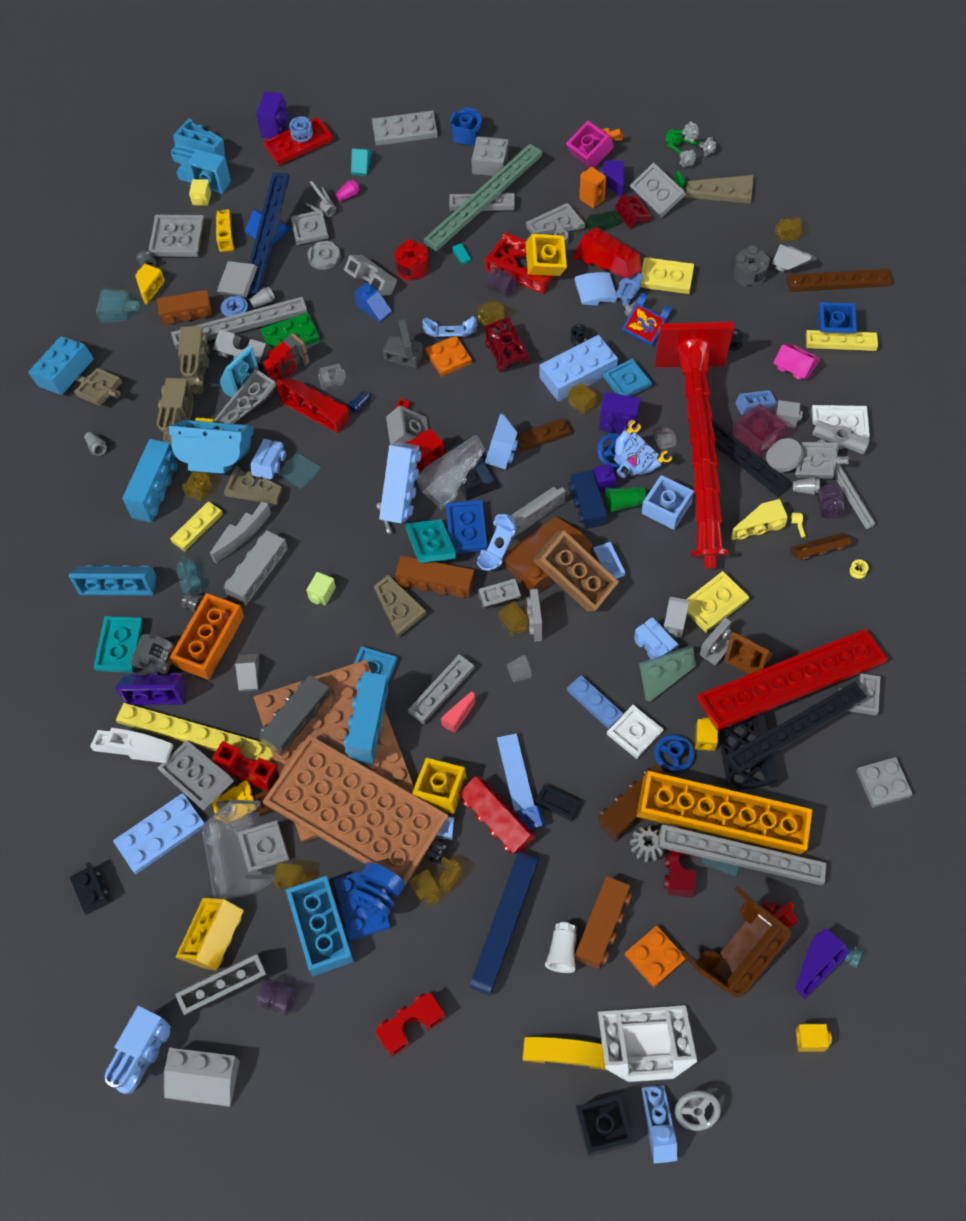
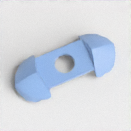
M472 316L467 321H463L462 326H438L437 322L424 318L422 327L425 334L435 338L441 336L466 337L477 331V320Z
M498 514L495 517L493 524L497 528L488 549L481 550V555L478 556L477 564L482 570H494L502 564V559L516 530L515 520L510 515ZM499 537L504 540L502 548L496 546V540Z

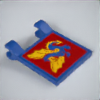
M641 293L621 331L652 346L659 333L660 324H664L672 308L665 306L663 312L659 315L643 306L647 295Z

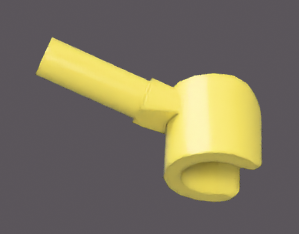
M792 513L791 524H797L801 538H805L806 535L802 524L803 515L801 513Z

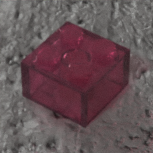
M758 404L735 423L732 436L760 457L768 451L773 443L784 437L787 425L762 404Z

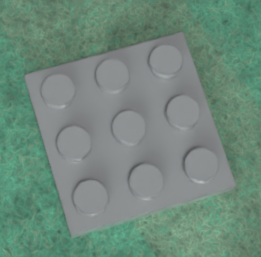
M155 215L149 251L152 256L198 257L205 221L204 215Z

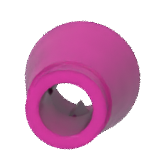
M352 179L351 181L348 180L335 195L342 202L357 195L360 189Z

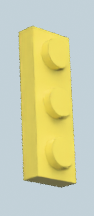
M208 501L170 538L171 542L185 552L223 515L222 511Z

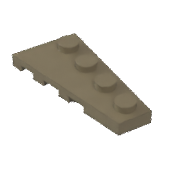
M753 175L687 181L685 198L751 203Z

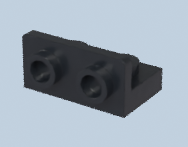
M90 862L86 863V869L70 876L76 895L86 915L110 903L107 898L110 895L109 890L100 881V878H102L101 871L98 866L94 867Z

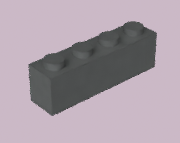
M311 675L303 679L299 683L297 691L288 696L282 709H278L274 713L272 721L261 729L259 735L261 743L281 756L330 696L329 687Z

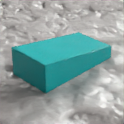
M462 243L452 247L453 253L461 265L471 262V258Z

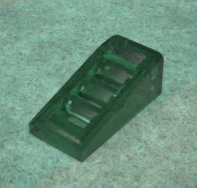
M616 210L589 215L586 227L589 231L596 227L606 231L622 224L624 220Z

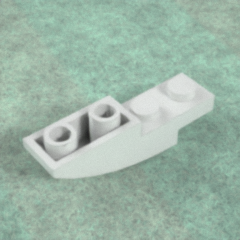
M111 728L110 731L97 730L90 748L97 752L128 755L131 759L167 763L173 749V744L146 734Z

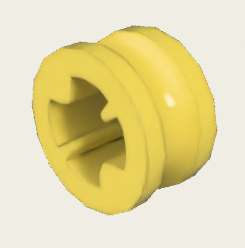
M859 559L853 561L849 569L851 576L856 579L864 578L868 571V564ZM856 567H858V569L861 567L862 572H860V570L857 571Z

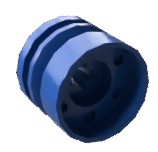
M367 862L360 873V878L365 883L355 882V889H351L348 895L362 909L386 918L390 914L388 908H393L394 902L388 896L398 898L405 887V882L387 868L376 863Z

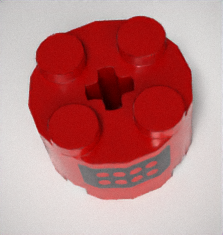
M406 240L396 249L394 253L397 273L402 279L412 281V278H417L419 280L427 274L429 262L426 247L413 240Z

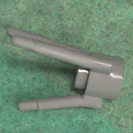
M311 181L310 184L322 201L320 209L309 203H306V206L314 211L322 210L323 215L327 217L332 216L336 212V206L331 201L325 188H321L322 194L314 182Z

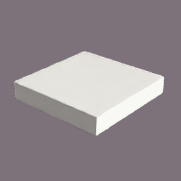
M632 705L607 731V735L638 759L663 733L664 729L636 706Z

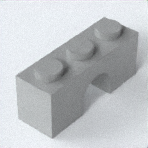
M349 255L344 268L347 273L354 278L368 281L369 285L378 290L381 296L392 294L397 282L394 277L363 255Z
M219 329L213 347L214 350L219 352V356L225 358L232 356L234 357L233 360H235L245 350H240L239 348L241 337ZM250 339L246 348L250 345L253 347L259 368V365L262 366V363L268 359L266 353L272 347Z

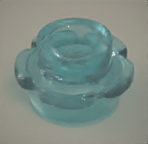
M855 947L854 950L849 949L850 953L845 957L844 961L848 962L847 967L857 968L863 952Z

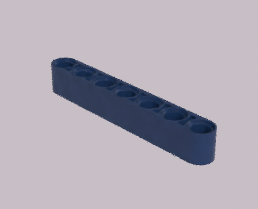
M522 851L518 852L474 971L470 989L491 996L536 872L539 857Z

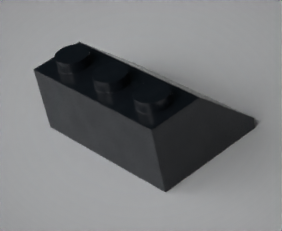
M460 441L444 447L446 461L467 501L500 488L489 464L485 463L486 458L479 445Z

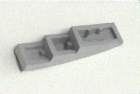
M262 501L253 515L245 513L237 526L229 524L210 552L213 562L218 563L232 554L260 529L271 515L267 503Z

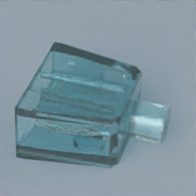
M101 288L96 310L100 323L126 321L130 311L139 310L138 301H131L127 291Z

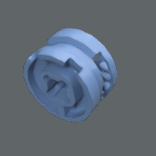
M297 117L291 120L289 127L293 140L305 142L312 138L313 130L308 118Z

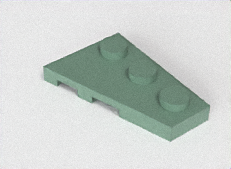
M688 646L639 663L646 701H652L696 666L693 647Z

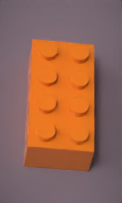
M206 593L170 656L174 666L210 680L244 618L241 606Z

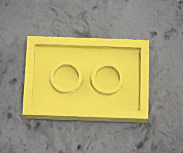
M644 257L641 271L644 278L640 283V288L689 294L694 264Z
M722 571L686 599L689 600L687 615L707 633L724 618H727L749 600V596Z

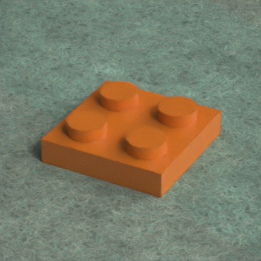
M457 336L450 337L425 348L426 354L441 377L472 364V359Z
M657 925L624 954L653 988L686 960Z

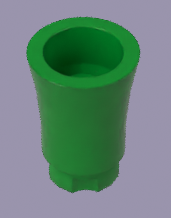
M644 487L605 489V503L609 513L638 507L643 504L646 498Z

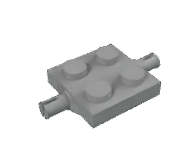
M801 442L803 458L798 462L799 465L796 468L795 475L797 478L833 479L837 464H849V456L838 457V443Z

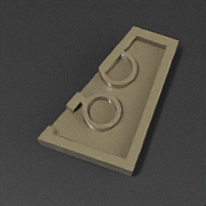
M236 465L224 490V494L227 497L257 502L263 501L278 505L283 492L281 486L266 479H259L249 471L246 473L241 470V467Z
M389 575L374 585V590L397 638L426 615V611Z

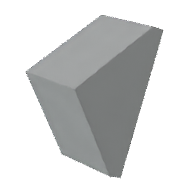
M259 654L239 655L235 663L239 692L259 690Z

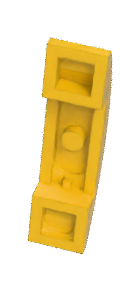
M525 1037L523 1061L553 1062L607 1070L605 1069L602 1044L560 1038Z

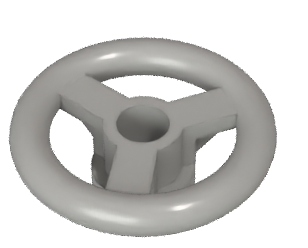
M692 1091L683 1095L675 1107L677 1121L684 1128L693 1131L710 1128L717 1122L721 1113L720 1103L717 1098L705 1091ZM711 1102L714 1112L711 1118L706 1120L704 1116L705 1108ZM682 1114H692V1116L698 1118L700 1123H690L684 1119Z

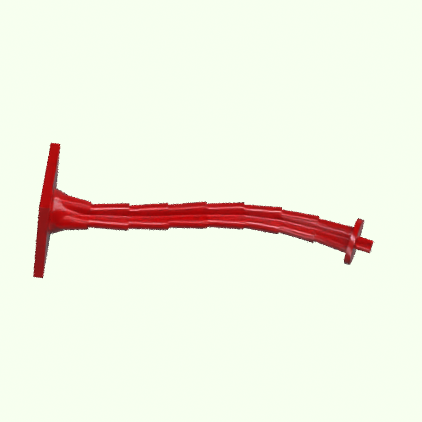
M734 323L660 324L654 361L655 368L681 367L682 373L685 375L687 421H689L692 467L694 468V494L696 495L695 523H697L696 550L691 551V558L704 559V569H715L716 558L729 556V551L722 547L720 528L722 518L719 502L720 486L717 474L718 461L714 445L716 440L711 422L713 416L709 403L710 392L706 374L708 373L709 366H725Z

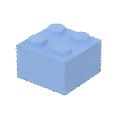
M661 475L643 501L642 514L675 530L692 503L694 491Z

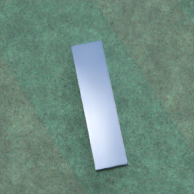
M517 734L497 737V742L513 809L518 814L519 811L534 806Z

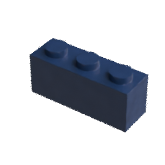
M588 470L571 474V482H568L570 493L574 494L573 503L574 507L579 510V522L583 523L584 529L606 525L607 513L593 471Z

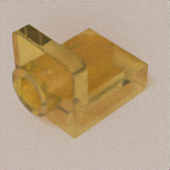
M443 857L441 860L442 866L449 871L443 872L439 879L440 890L448 895L462 873L459 867L460 864L452 858L448 860Z

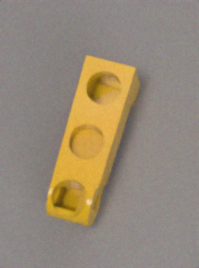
M230 209L217 210L216 240L219 252L234 251Z

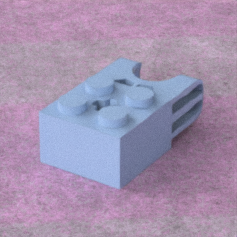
M140 1006L136 1008L114 1047L118 1051L106 1070L105 1080L107 1084L123 1094L135 1091L149 1065L157 1059L158 1049L162 1042H165L171 1031L169 1029L171 1026L163 1018Z

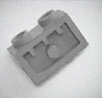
M727 618L721 621L701 647L700 656L713 665H717L727 652L732 634L730 630L731 621Z

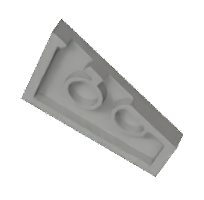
M566 203L527 221L526 228L531 234L551 235L557 230L573 231L584 229L585 223L572 207Z

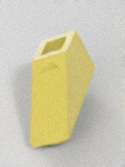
M780 499L765 502L758 506L733 528L731 539L742 540L751 535H761L767 531H777L785 527L788 517Z

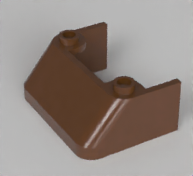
M737 886L734 890L746 900L740 909V915L746 921L719 954L713 950L704 952L698 960L685 951L682 953L684 958L701 975L733 997H741L747 992L791 936V931L786 925Z

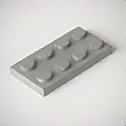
M433 111L372 119L376 146L438 137Z
M187 740L169 756L167 763H162L157 768L202 810H205L234 782L227 773Z

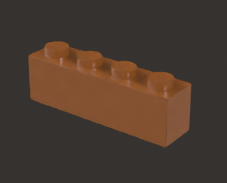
M400 556L395 573L396 583L402 587H414L421 591H435L438 594H450L457 598H470L475 580L473 569L437 562L419 563L416 558Z
M606 876L576 951V961L598 970L601 964H606L609 952L606 951L609 944L613 945L617 932H614L616 924L621 925L625 914L621 912L624 905L628 906L632 893H629L630 885Z

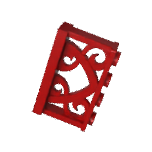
M504 232L491 253L485 257V270L544 294L554 276L529 275L528 267H518L515 258L527 257V240ZM504 247H508V253L504 252Z

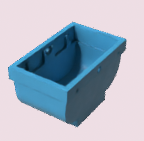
M181 420L169 426L172 451L180 461L188 463L189 471L224 474L234 468V463L243 459L249 453L254 426Z

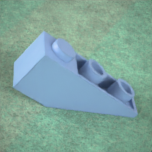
M664 1085L643 1087L642 1095L653 1162L656 1164L677 1161V1142Z

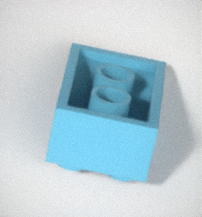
M251 345L225 368L220 379L223 392L230 397L234 396L255 368L259 371Z

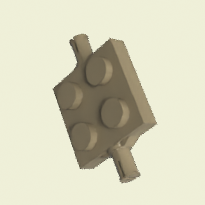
M97 368L87 377L78 376L76 381L81 384L74 392L77 397L100 406L109 396L120 397V391L116 389L123 382L120 377Z

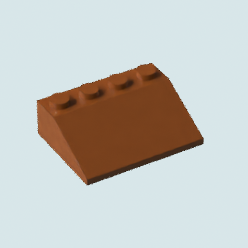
M556 516L508 549L502 559V564L529 592L531 589H538V593H540L555 582L533 562V559L556 532L564 530L590 555L592 553V543L579 530Z

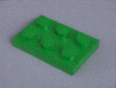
M308 312L260 329L265 343L272 347L271 351L292 333L305 342V346L320 341Z

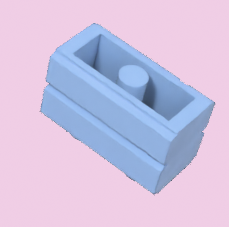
M267 439L262 441L251 462V473L253 476H263V478L272 479L274 474L279 472L280 462L286 458L283 443L272 442V440Z
M650 618L635 630L634 640L636 644L648 651L647 654L650 659L678 650L679 644L654 618Z

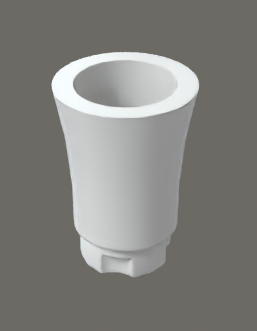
M568 922L556 924L549 955L545 963L548 969L561 973H572L575 971V946L577 939V927Z

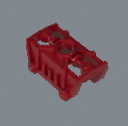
M510 317L486 325L485 346L490 348L497 362L496 368L499 372L507 370L509 364L521 361L522 364L530 362V356L526 353L525 346L521 343ZM495 327L497 330H500L499 334L493 332L492 328ZM509 338L511 342L505 343L502 340ZM506 349L508 352H511V358L509 359L504 354Z

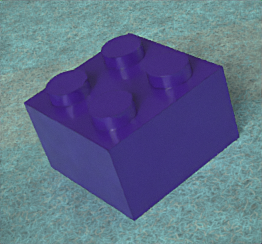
M264 92L256 112L261 138L270 139L284 132L285 124L289 120V114L286 111V101H284L282 93Z
M605 392L600 411L599 430L621 434L625 429L629 428L628 422L630 420L635 421L632 425V428H635L639 419L641 398Z

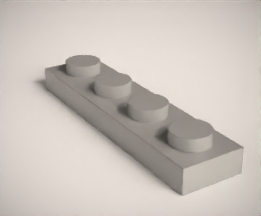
M501 193L482 211L514 210V193ZM450 194L449 210H457L473 194Z
M459 654L408 709V713L424 724L474 670V665Z

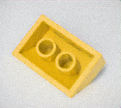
M203 898L177 952L176 958L204 969L217 971L223 962V955L227 947L232 942V935L241 922L244 910L224 899Z

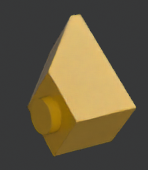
M143 264L135 276L145 304H148L165 280L160 269Z

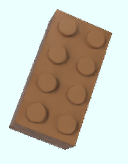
M564 530L556 532L533 559L537 566L586 611H596L619 582Z

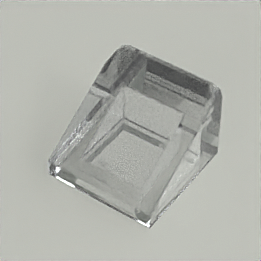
M670 427L652 431L660 450L676 446L675 433Z
M526 655L507 664L513 683L531 677V668Z

